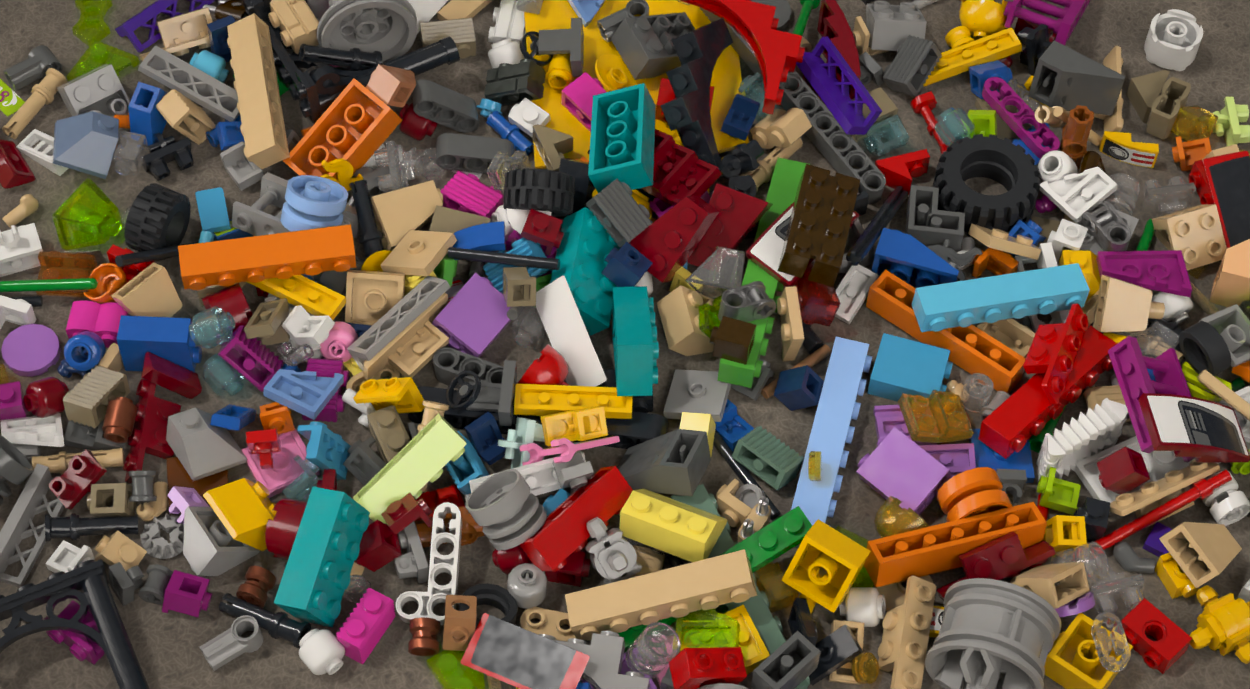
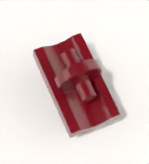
M85 449L81 455H75L69 461L68 469L60 477H55L48 484L49 489L67 509L72 510L87 492L91 493V484H96L107 470L96 460L91 451Z

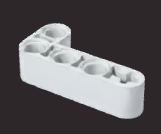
M446 502L438 505L433 514L428 591L404 592L396 600L397 613L405 623L410 624L411 619L424 617L440 621V625H444L445 615H435L433 608L438 603H445L446 595H457L462 517L459 508L453 503ZM448 513L452 514L453 518L450 520V533L445 532L443 521ZM447 542L454 546V550L449 555H441L437 552L438 547L442 543ZM443 572L449 573L452 576L449 584L441 586L435 582L438 574ZM406 602H417L419 604L418 610L414 614H405L402 612V608Z

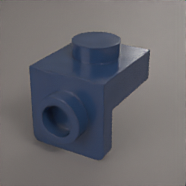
M736 94L720 131L727 133L733 138L745 141L760 108V103Z
M485 413L464 427L477 454L488 465H492L505 456L506 447L498 446V440L505 439L500 432L495 417L491 413Z

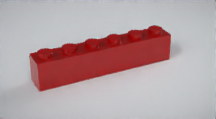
M1090 326L1084 333L1080 350L1077 351L1073 362V369L1068 375L1065 390L1061 394L1058 404H1051L1042 388V381L1046 373H1037L982 421L979 440L1005 459L1014 451L1019 452L1022 450L1032 435L1037 436L1051 418L1056 419L1069 402L1074 403L1079 398L1082 390L1087 386L1092 387L1101 373L1105 370L1110 371L1113 368L1108 350L1117 343Z

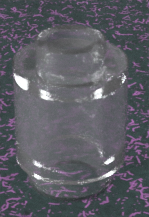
M974 373L966 378L961 403L967 411L979 413L984 406H988L994 388L992 380L981 373Z

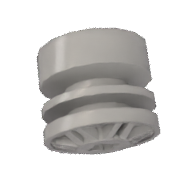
M507 469L487 478L473 490L466 500L465 508L479 526H483V533L489 538L490 543L496 550H507L525 542L543 526L547 518V511L539 503L538 498L530 493L529 485L516 469Z

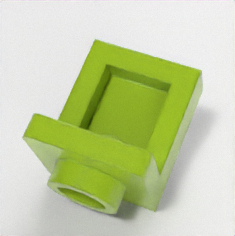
M969 110L967 114L969 139L973 138V135L983 134V137H989L990 134L997 135L996 110Z
M1050 467L1047 475H1041L1036 492L1041 494L1039 505L1074 515L1081 485L1055 478L1056 468Z

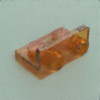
M39 252L38 259L41 266L37 280L89 278L92 271L98 267L96 257L87 253ZM87 290L36 291L38 295L85 297L83 293L88 292Z

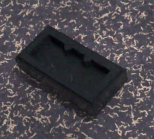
M795 598L788 619L791 634L793 635L799 631L815 646L818 638L816 621L812 620L806 598Z
M846 624L816 643L815 647L821 652L817 669L809 675L810 685L813 686L863 653L850 627Z

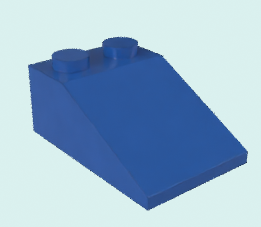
M883 228L872 266V272L878 274V277L887 270L914 288L957 281L959 271L912 235L902 233L899 230Z

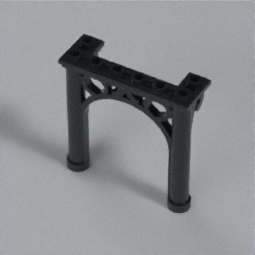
M244 0L243 4L247 14H256L269 26L275 67L278 66L279 68L278 72L282 82L289 84L288 88L293 100H299V107L305 118L309 117L313 124L316 123L353 78L364 87L367 86L371 74L377 66L361 71H347L331 67L327 64L302 62L299 59V54L295 52L290 55L288 54L286 49H292V47L284 45L280 36L282 31L279 27L274 28L268 16V13L271 12V0ZM448 36L440 39L438 42L381 65L411 70L417 76L443 64L451 65L460 61V56L455 42ZM298 68H306L307 70L302 73Z
M102 559L98 561L87 560L79 564L75 570L67 573L63 571L50 575L47 581L37 585L34 583L26 584L20 587L16 593L6 597L0 595V621L12 617L8 627L2 630L4 636L0 638V653L17 640L34 633L49 630L72 631L90 638L103 650L119 689H150L109 589V581ZM71 598L80 602V609L70 620L59 618L54 614V608L59 602ZM47 603L46 613L49 619L43 620L42 615H30L25 611ZM89 608L99 632L81 623L87 615Z

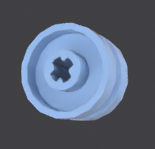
M311 175L293 177L287 183L286 202L283 204L280 221L291 232L341 226L344 216L342 212L346 208L348 192L345 187L327 178Z

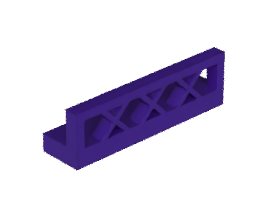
M157 0L115 28L120 37L127 36L137 52H141L161 38L160 32L154 35L155 30L159 31L158 26H155L159 13L168 14L170 18L183 13L176 12L178 0ZM187 0L190 1L189 12L202 9L204 5H210L216 0ZM151 19V24H146ZM138 27L150 29L149 38L143 44H141L133 32Z
M822 37L812 52H804L802 63L796 62V64L847 135H866L882 113V110L829 37ZM825 48L828 51V63H825L820 57ZM836 66H839L841 69V82H838L836 79ZM849 85L855 88V101H852L849 97ZM863 104H866L871 110L866 119L863 116Z

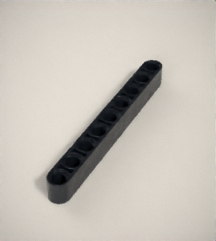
M427 386L417 387L424 400L449 405L446 400L447 389ZM454 390L452 394V401L455 404L458 398L457 390ZM449 405V409L445 411L443 418L453 428L465 429L464 427L488 411L456 410ZM513 408L512 425L500 426L498 412H489L495 417L501 434L508 435V429H516L517 417L535 420L536 423L542 425L541 416L514 415ZM424 409L422 412L408 413V418L414 423H421ZM632 411V419L605 418L608 435L594 439L619 436L620 442L603 446L628 449L668 433L669 421L661 415Z

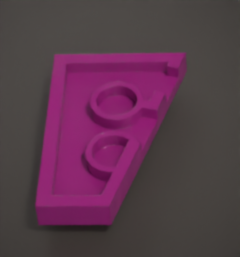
M1181 250L1098 251L1096 261L1100 278L1102 275H1107L1146 289L1191 297L1192 287Z

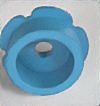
M482 98L480 105H477L476 108L481 110V116L488 118L494 111L500 112L502 104Z

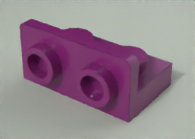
M72 600L57 617L70 620L78 612L80 605ZM87 611V615L81 623L99 632L92 614ZM66 630L46 631L47 635L57 644L64 642L68 645L71 654L79 661L86 659L95 665L105 654L94 641L79 633Z

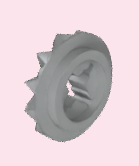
M166 513L164 517L157 518L154 516L153 521L149 524H144V530L140 534L141 543L150 556L168 559L179 555L183 551L184 524L177 522L179 516L171 517ZM161 528L169 533L170 543L160 536Z

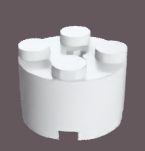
M1172 9L1168 10L1165 14H1157L1152 19L1144 44L1146 59L1150 63L1165 69L1185 70L1195 60L1203 37L1202 26L1199 27L1193 15L1182 10Z

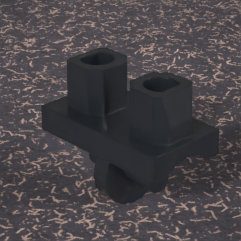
M1042 23L1036 29L1025 27L1017 35L1021 44L1026 45V48L1021 51L1020 63L1028 66L1031 76L1035 74L1039 58L1051 45L1049 42L1048 26Z
M161 133L154 134L156 143L147 146L150 153L143 156L145 171H150L157 181L170 176L171 172L167 163L171 161H176L180 171L192 167L194 163L191 154V142L188 137L175 142L173 136L164 139Z
M752 140L748 144H738L720 150L718 153L724 167L720 170L722 176L730 179V177L757 169L760 166L757 159L764 154L759 143L756 140Z

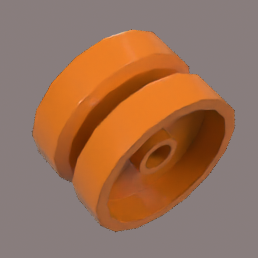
M978 467L953 476L940 487L936 495L942 511L947 515V522L1013 507L1006 492L1002 491L1003 485L995 469L989 467Z

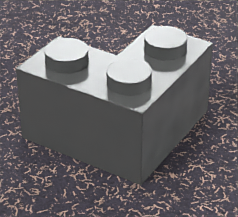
M911 185L907 204L905 233L912 235L926 247L936 244L943 245L945 239H949V248L959 252L964 236L965 213L937 210L939 188Z

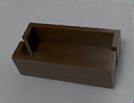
M806 164L798 184L777 271L802 278L809 260L812 258L815 261L808 280L833 287L841 268L860 179L837 172L835 176H831L830 170Z

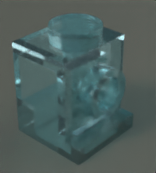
M894 115L871 126L866 133L867 137L864 139L868 150L871 153L875 151L879 157L899 147L906 146L909 136L898 115ZM880 137H886L888 142L882 143Z

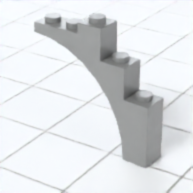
M601 631V634L593 633L591 645H587L586 641L570 638L568 642L558 641L551 635L538 634L589 655L590 659L581 678L589 682L595 689H650L649 678H644V674L634 671H628L625 675L621 674L625 642L624 637H619V634L616 632Z

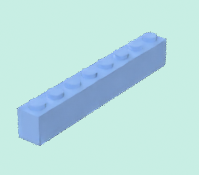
M835 337L791 508L792 510L799 506L812 526L818 519L826 524L827 517L833 518L837 500H833L832 496L833 492H840L843 476L838 475L840 467H846L849 451L844 450L845 443H852L855 427L850 426L851 419H858L861 403L856 402L857 395L863 396L867 380L862 379L863 372L869 373L873 357L867 355L869 344L841 337Z

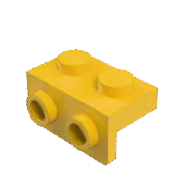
M392 377L380 380L369 379L361 384L359 391L353 397L356 404L371 403L376 411L391 405H395L398 413L422 412L424 409L422 405L424 398L411 377Z

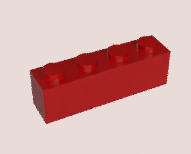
M616 466L599 469L591 479L587 480L588 484L578 488L547 516L543 526L532 537L520 544L531 562L541 571H558L566 565V558L570 554L582 550L587 545V539L590 537L587 530L588 521L598 517L607 527L609 525L608 520L614 514H620L633 489Z

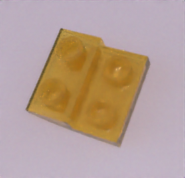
M933 390L929 398L902 393L898 400L908 432L913 441L930 443L953 442L971 438L974 434L960 396L953 392Z

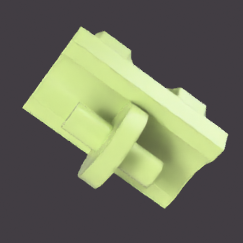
M1225 97L1226 106L1220 112H1213L1212 117L1207 120L1206 126L1208 131L1216 133L1219 137L1224 135L1226 146L1250 143V125H1239V122H1247L1249 118L1248 105L1235 104L1234 97Z

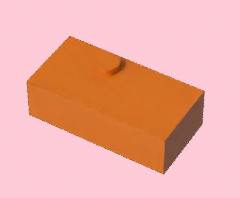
M353 78L289 153L290 157L284 159L283 162L299 176L311 175L320 177L324 174H329L338 180L337 172H327L322 167L323 160L330 162L340 158L345 159L353 166L354 174L365 165L401 123L402 119L389 106Z

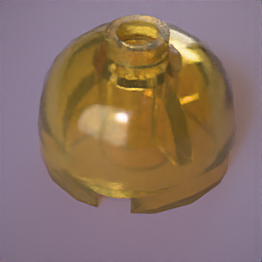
M889 496L882 503L874 519L875 530L881 538L929 527V525L910 507L908 510L898 507L902 501L893 496Z

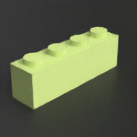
M438 413L353 499L370 512L369 518L373 522L379 520L387 524L381 514L386 511L388 506L395 501L401 500L409 493L417 500L422 494L421 488L428 481L431 483L436 481L444 471L442 468L450 460L454 462L464 453V446L467 444L465 439Z

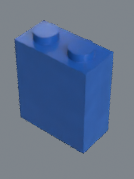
M121 315L117 343L125 371L142 372L145 354L150 352L195 372L196 363H201L202 348L197 346L198 331L193 330L191 318Z

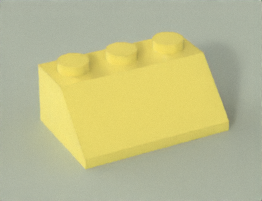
M647 489L633 490L620 511V530L623 531L622 536L690 562L708 558L727 524V519Z

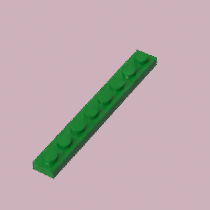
M797 506L720 555L745 549L751 564L752 573L799 545L812 527V524L801 508ZM670 617L659 620L653 625L642 624L618 633L619 637H624V653L680 618Z

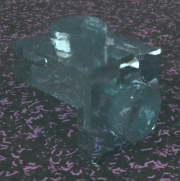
M757 72L753 76H747L740 83L738 91L740 95L760 103L757 115L762 120L768 114L762 112L764 85L762 76Z
M297 455L293 459L305 472L282 492L289 499L304 501L310 496L312 487L320 480L315 474L319 469L306 458L302 460Z

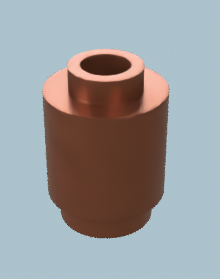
M117 397L115 400L108 402L102 427L105 439L115 443H125L128 437L132 435L138 408L131 399Z

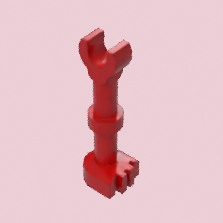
M932 91L915 97L911 101L910 106L914 113H921L928 125L927 131L931 136H934L942 155L952 143L948 141L943 132V124L941 121H937L932 112L933 108L936 107L937 101Z

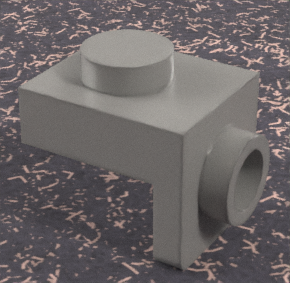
M243 141L220 154L226 172L241 191L262 180L264 176L261 168L247 160L244 154L245 143Z
M580 452L575 453L569 462L554 463L553 460L552 463L561 489L567 487L576 489L588 484L587 480L591 479L594 473L590 461L584 462Z

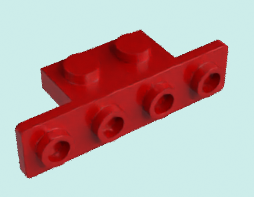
M1072 304L1065 323L1038 326L1023 364L1027 374L1046 373L1042 381V388L1051 404H1058L1060 396L1065 390V383L1073 369V362L1077 351L1080 350L1082 338L1088 329V317L1083 313L1079 304Z

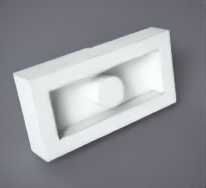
M859 264L857 266L852 265L825 306V311L850 325L868 296L869 287L877 280L878 274Z

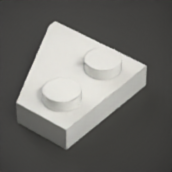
M1094 167L1080 174L1066 175L1063 180L1049 184L1048 181L1042 182L1039 190L1077 224L1082 220L1084 213H1090L1117 190V183L1099 167Z
M61 413L46 418L31 416L0 420L1 434L12 444L64 446Z

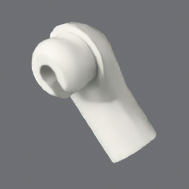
M348 388L342 397L343 402L362 412L358 422L369 428L367 415L376 411L371 403L356 404L353 397L357 392Z

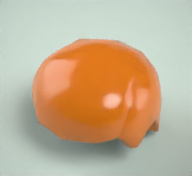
M113 263L99 265L92 271L89 277L97 280V287L87 290L88 292L83 294L93 302L100 304L115 303L116 301L111 295L127 284L124 270Z

